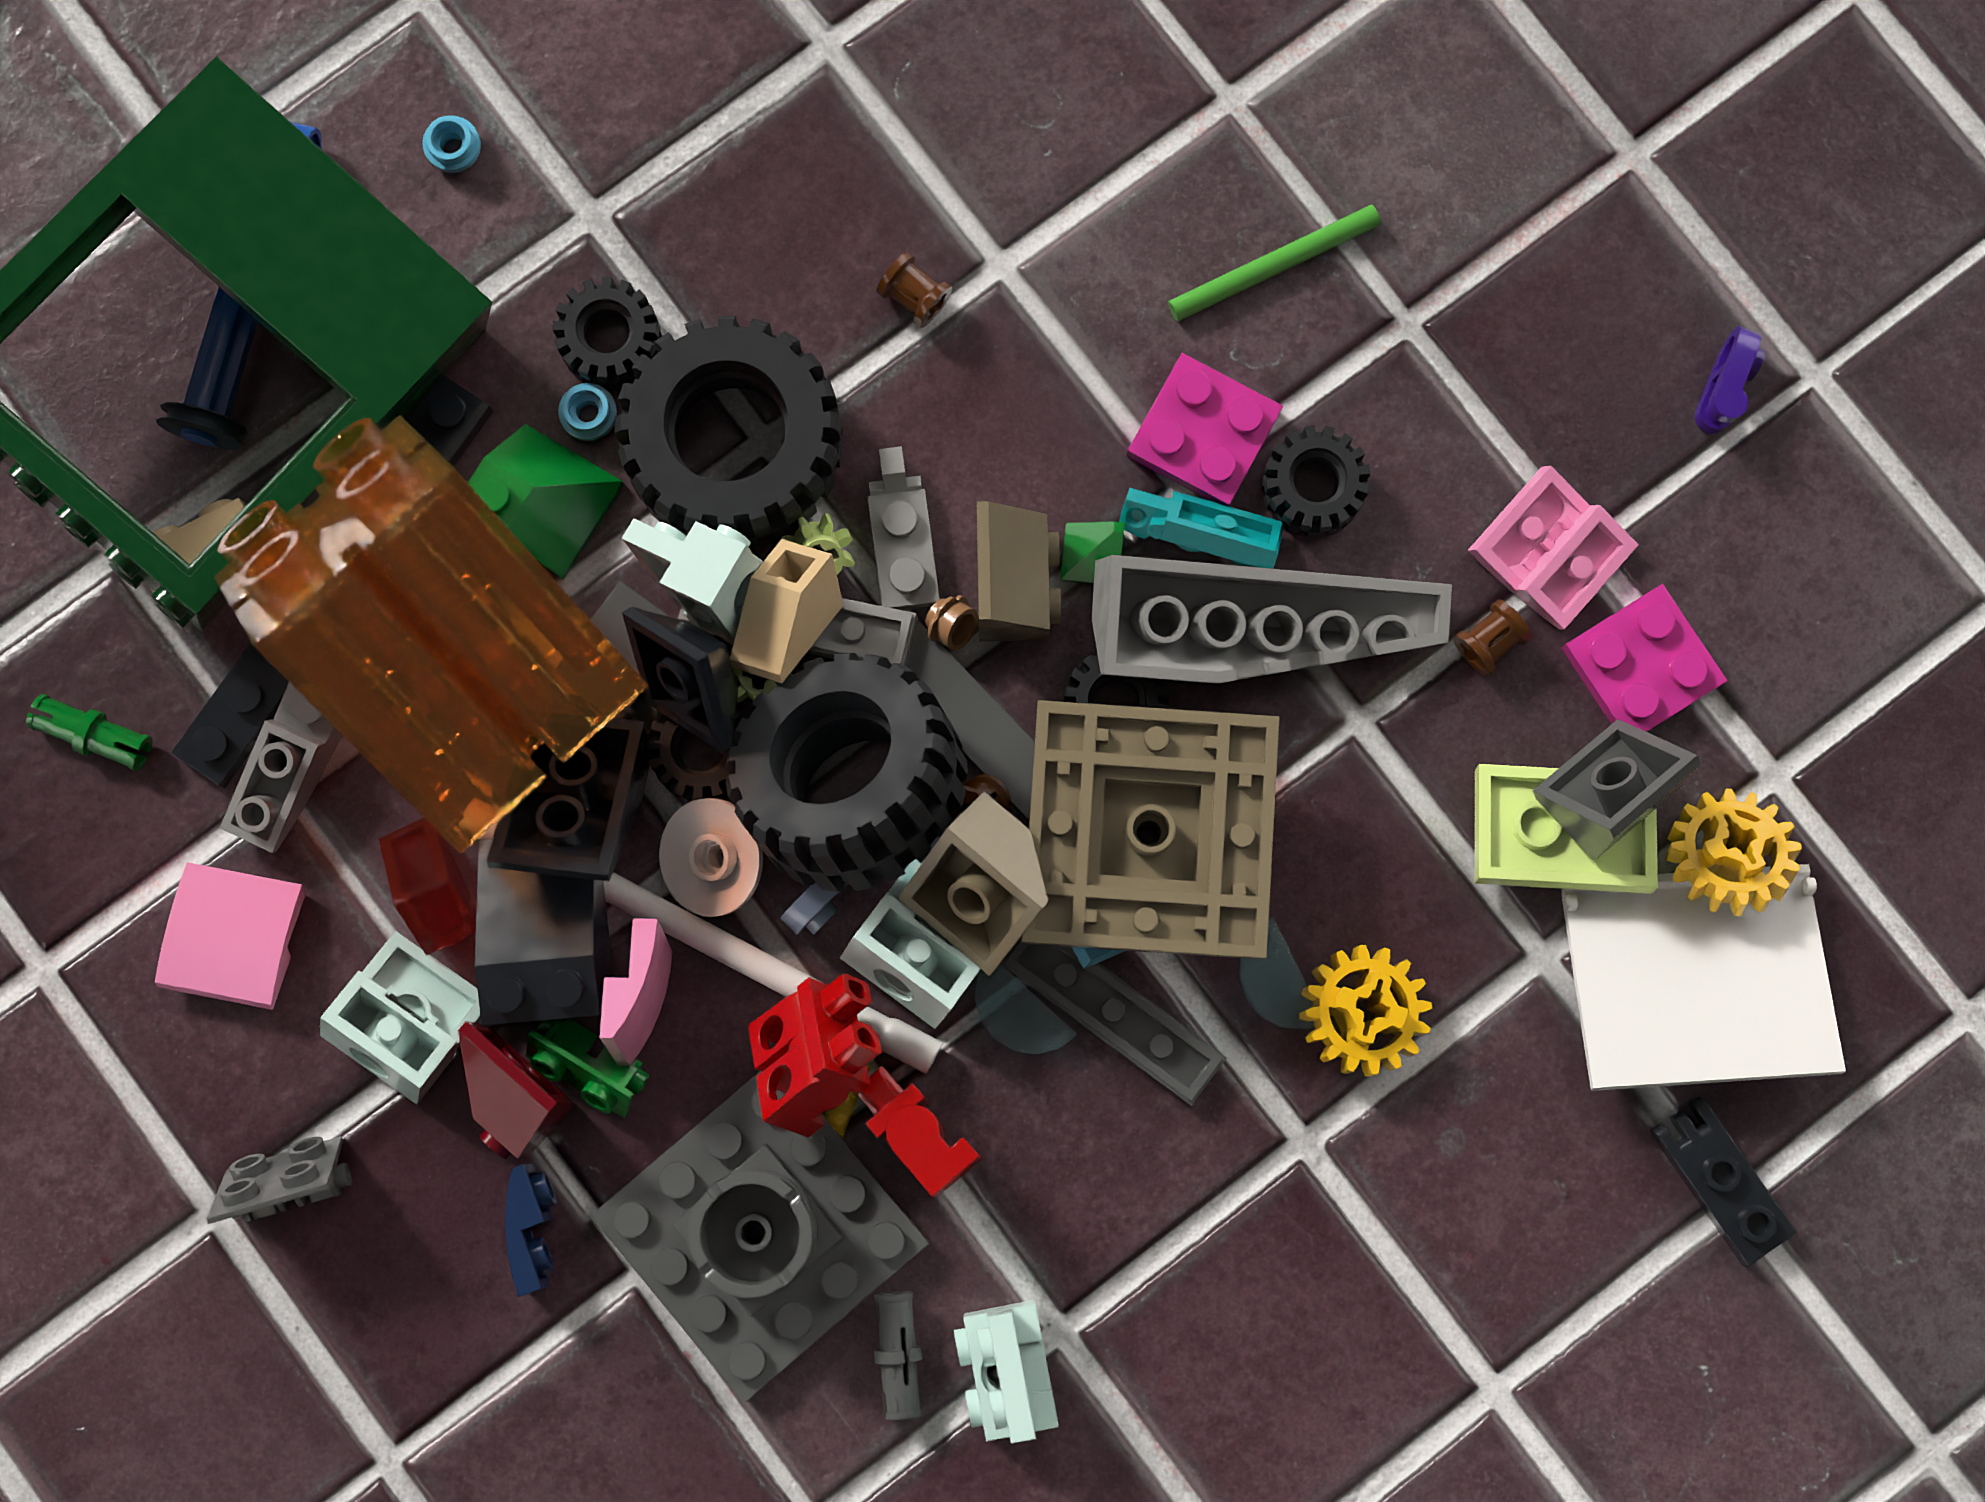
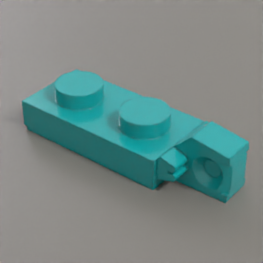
M1129 488L1119 522L1125 523L1124 531L1143 539L1149 536L1156 540L1160 538V540L1174 543L1186 551L1206 552L1230 559L1239 566L1269 569L1274 568L1284 529L1282 521L1174 491L1172 498H1164L1133 488Z

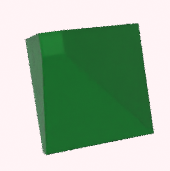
M1066 523L1060 581L1094 585L1095 560L1110 555L1121 556L1125 523Z

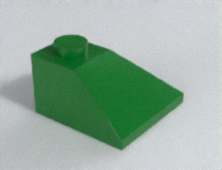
M524 424L483 458L452 507L467 524L564 580L620 492L624 482Z

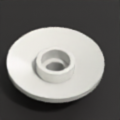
M717 798L694 800L677 810L664 829L659 849L661 873L671 895L685 909L706 917L727 915L746 904L758 886L763 867L762 849L736 816L734 804ZM720 847L722 849L724 856L723 865L720 863L718 858V851Z

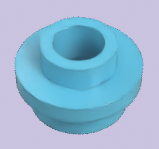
M443 116L434 120L425 131L423 137V150L428 161L436 169L447 173H457L469 168L477 160L481 149L480 137L475 127L468 120L458 116ZM453 139L462 141V146L458 151L451 154L444 152V146L448 141Z
M582 383L570 388L564 394L559 404L558 414L560 422L568 434L582 441H593L602 438L613 428L615 416H617V407L613 397L605 388L593 383ZM587 405H593L599 409L597 417L590 422H584L579 419L580 410Z

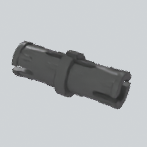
M894 1291L874 1295L879 1337V1349L873 1351L874 1363L881 1365L884 1407L882 1414L883 1418L888 1420L909 1419L922 1415L919 1399L917 1361L922 1360L923 1357L922 1347L915 1345L912 1304L914 1296L913 1292Z

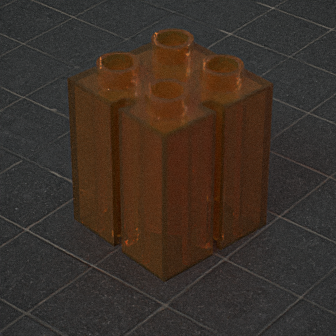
M400 415L383 430L371 418H363L339 432L317 455L313 467L322 476L324 481L315 488L320 494L316 502L306 509L298 503L288 513L274 500L266 501L250 510L228 530L219 543L218 552L229 564L215 575L214 578L230 606L235 610L234 613L252 644L461 854L547 777L530 758L531 753L539 745L546 743L560 760L564 762L649 685L456 469L427 443Z

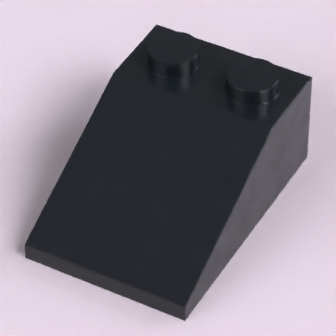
M527 708L487 858L488 868L610 881L639 813L649 773V759L651 758L647 750L645 722Z
M493 838L479 840L475 973L481 1026L601 1015L604 977L614 978L604 882L592 879L488 868L487 858Z

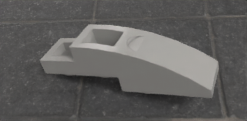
M329 612L318 613L275 717L272 720L264 721L222 820L220 829L271 853L278 850L320 781L364 690V688L358 685L379 635Z

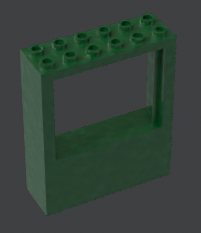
M217 56L0 269L1 344L132 212H135L347 398L190 564L0 401V463L3 461L10 467L7 473L16 481L14 485L40 508L43 509L49 502L57 507L59 510L55 514L63 521L61 525L85 547L90 549L97 542L107 551L103 555L110 561L108 565L128 584L137 589L144 582L155 591L151 595L157 602L155 606L176 625L183 629L191 622L201 632L429 392L442 374L445 375L486 331L492 301Z

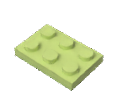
M1479 764L1475 770V884L1652 894L1658 888L1656 809L1598 859L1593 861L1536 800L1532 790L1559 768Z

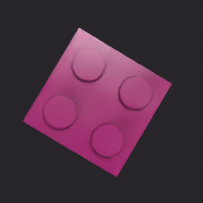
M1181 353L1128 448L1126 456L1211 502L1230 506L1279 417L1283 406L1192 357Z
M1663 583L1561 647L1609 722L1612 724L1619 719L1645 732L1728 681Z

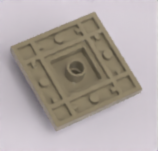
M1038 700L1029 830H1031L1048 903L1024 932L1021 943L1265 960L1267 958L1279 716ZM1143 826L1152 827L1158 834V841L1154 844L1141 842L1138 838L1137 830Z

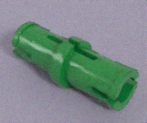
M44 693L37 696L30 707L50 714L53 718L51 719L43 715L38 716L29 712L27 714L26 725L29 729L38 730L72 744V749L75 752L86 756L96 753L125 765L133 771H139L146 763L148 757L130 751L126 746L137 750L142 749L147 752H151L153 739L151 736L142 735L107 721L105 713L95 709H89L87 712L55 700Z

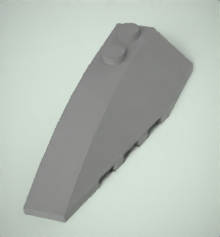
M1110 555L1095 560L1092 624L1101 675L1217 684L1448 643L1452 584Z

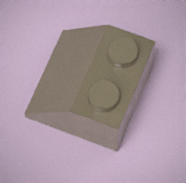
M989 501L977 502L979 642L1049 640L1050 624H1061L1060 589H1049V567L1059 566L1060 562L1059 531L1048 532L1047 514Z
M983 792L946 829L898 897L989 976L996 970L1048 903L1031 830L986 792Z

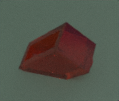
M432 813L378 839L394 907L426 956L445 946L455 945L466 936L476 932V911L471 894Z

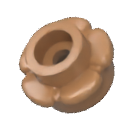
M962 595L940 599L933 604L926 617L925 624L928 629V638L931 641H935V643H941L943 647L946 646L953 651H957L963 648L973 637L978 625L979 616L977 611L969 606L968 599Z

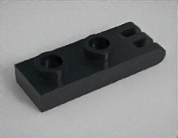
M1698 1097L1690 1102L1689 1106L1701 1123L1700 1126L1695 1128L1688 1116L1682 1110H1679L1670 1116V1120L1682 1137L1676 1142L1671 1132L1662 1123L1652 1128L1650 1132L1741 1265L1749 1267L1795 1235L1797 1231L1710 1106L1703 1098Z

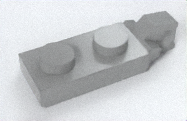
M902 446L879 449L883 480L869 482L870 496H868L881 604L883 607L897 610L931 607L940 598L925 489H922L920 476L906 477Z

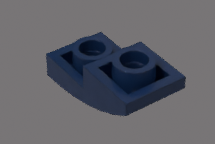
M534 1163L522 1164L512 1168L507 1189L505 1207L507 1254L518 1297L550 1286L551 1283L547 1273L554 1271L553 1259L546 1241L542 1236L535 1239L531 1228L554 1220L549 1207L556 1205L557 1201L547 1173L545 1171L537 1173Z

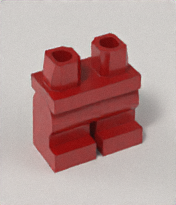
M846 973L839 976L829 985L808 977L797 986V992L784 998L748 1025L754 1068L761 1071L756 1076L763 1122L809 1138L825 1125L823 1111L834 1109L843 1104L849 1097L850 1091L859 1094L870 1086L867 1064L881 1054L882 1050L879 1035L872 1026L858 1021L857 1017L858 1013L872 1003L869 985L865 981ZM768 1041L774 1042L776 1045L770 1049ZM776 1090L786 1094L778 1100Z
M883 1066L869 1076L870 1086L858 1094L874 1113V1116L865 1124L877 1138L884 1141L887 1139L892 1150L932 1197L938 1198L982 1159L964 1137L952 1147L944 1139V1130L939 1118L924 1107L929 1101L913 1083L903 1090Z

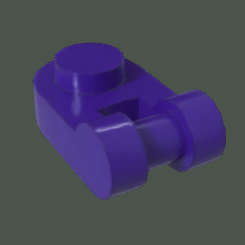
M1739 325L1735 327L1726 339L1695 410V422L1702 431L1710 434L1718 433L1747 410L1748 397L1743 387L1746 381L1751 382L1757 375L1766 356V350L1759 348L1762 338L1760 334Z

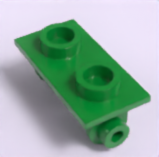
M571 1018L543 1020L537 1032L531 1030L528 1035L525 1057L530 1059L532 1067L539 1074L554 1082H559L562 1079L580 1090L582 1098L594 1109L603 1113L613 1111L624 1119L626 1118L633 1093L638 1095L650 1078V1074L642 1070L644 1065L642 1062L635 1059L630 1066H618L606 1047L603 1048L596 1059L588 1055V1052L597 1041L598 1035Z

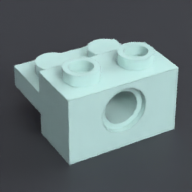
M633 518L622 540L657 584L662 585L669 596L676 599L683 608L684 615L693 625L711 635H717L733 645L750 577L763 563L748 548L751 542L738 531L722 524L718 526L717 530H714L695 521L686 537L682 532L664 522H657L656 526L652 527Z
M915 859L905 869L906 874L897 879L856 932L840 959L935 1029L949 1013L981 968L898 898L922 864Z
M395 931L362 972L358 970L320 1017V1036L415 1104H418L454 1058L455 1051L460 1046L458 1029L465 1021L478 1023L481 1019L478 990Z
M1035 1300L964 1313L965 1328L954 1330L960 1366L972 1364L976 1389L965 1391L972 1428L984 1426L986 1441L1010 1437L1011 1443L1036 1439L1035 1431L1059 1427ZM988 1366H997L1000 1386L994 1384L989 1379L987 1374Z

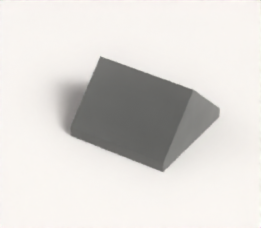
M1617 719L1532 791L1536 800L1587 855L1595 861L1679 790L1701 765L1698 755Z

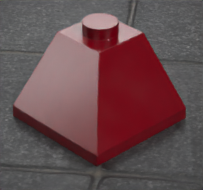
M465 1021L458 1029L472 1116L485 1129L479 1137L492 1151L505 1160L511 1153L517 1159L529 1158L576 1104L549 1079L539 1074L527 1059L490 1026H481L479 1023Z

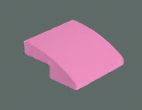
M1544 466L1536 472L1467 551L1525 604L1559 630H1564L1639 544L1601 505L1590 506L1552 466Z
M187 862L166 926L155 977L156 986L273 1010L291 959L288 944L305 898L302 884Z
M633 918L629 978L604 977L600 1039L618 1066H630L638 1056L654 1028L666 995L673 951L658 919Z

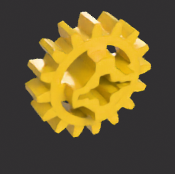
M1725 789L1720 802H1716L1714 797L1708 792L1703 793L1696 807L1688 803L1683 807L1678 821L1674 822L1667 839L1673 843H1671L1666 853V861L1680 863L1672 879L1675 883L1690 881L1693 886L1688 894V898L1691 901L1703 894L1710 898L1709 911L1715 913L1720 908L1722 902L1730 904L1734 916H1741L1747 903L1750 902L1753 908L1761 913L1765 911L1771 898L1780 901L1784 897L1790 886L1789 883L1793 882L1800 869V865L1794 861L1802 849L1801 843L1786 841L1795 827L1792 822L1778 824L1774 820L1779 808L1775 804L1766 807L1764 810L1756 807L1757 794L1751 792L1744 802L1736 801L1732 789ZM1702 830L1704 832L1702 849L1696 850V835ZM1770 854L1771 868L1765 875L1762 871L1766 865L1763 858L1765 855Z
M1359 945L1353 948L1351 961L1342 950L1330 956L1333 970L1323 964L1315 967L1312 974L1320 985L1306 986L1301 992V995L1313 1001L1312 1008L1299 1013V1019L1314 1021L1316 1028L1305 1037L1307 1043L1322 1040L1326 1047L1322 1051L1320 1059L1323 1062H1327L1337 1056L1341 1057V1073L1344 1074L1354 1072L1359 1063H1361L1365 1077L1379 1074L1380 1061L1388 1071L1402 1067L1398 1052L1407 1057L1417 1055L1420 1049L1411 1039L1412 1036H1423L1429 1034L1430 1031L1428 1025L1418 1020L1420 1013L1432 1009V1002L1417 1000L1416 992L1421 990L1426 984L1424 979H1415L1410 982L1405 975L1410 968L1411 962L1406 959L1392 966L1389 964L1390 949L1385 947L1378 950L1372 959H1370L1366 945ZM1363 972L1362 977L1357 980L1355 989L1336 987V984L1345 975ZM1390 986L1397 994L1400 1006H1398L1392 992L1390 991ZM1367 999V1010L1375 1014V1019L1364 1023V1012L1356 1008V1003ZM1330 1015L1334 1016L1342 1032L1341 1036L1336 1032ZM1376 1033H1392L1395 1035L1383 1048L1368 1050L1369 1045L1374 1043Z

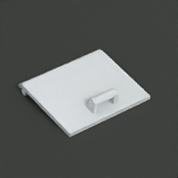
M1809 864L1800 865L1796 877L1792 883H1789L1790 886L1780 901L1771 898L1767 908L1761 913L1755 910L1749 902L1741 916H1734L1730 904L1722 902L1720 908L1715 913L1709 911L1710 898L1704 894L1691 901L1688 898V894L1693 885L1689 880L1675 883L1672 879L1674 873L1658 874V888L1652 894L1562 889L1564 916L1591 1091L1843 1074L1846 1071L1813 894L1817 890V883L1814 877L1810 878ZM1771 866L1763 868L1762 871L1765 875L1770 871Z

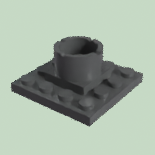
M761 1071L591 1215L595 1223L743 1403L750 1399L930 1243L847 1142L830 1125L824 1115L825 1125L809 1138L763 1122L756 1076ZM776 1090L778 1100L786 1094ZM751 1220H756L764 1226L765 1237L762 1242H753L748 1238L746 1227Z

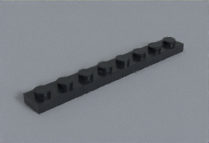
M442 374L171 754L218 786L226 788L253 750L264 721L274 719L318 613L329 612L344 620L347 618L494 412L490 405Z

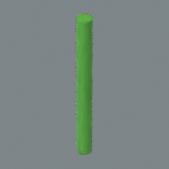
M1371 204L1169 300V309L1174 319L1179 322L1380 226V216L1376 208Z

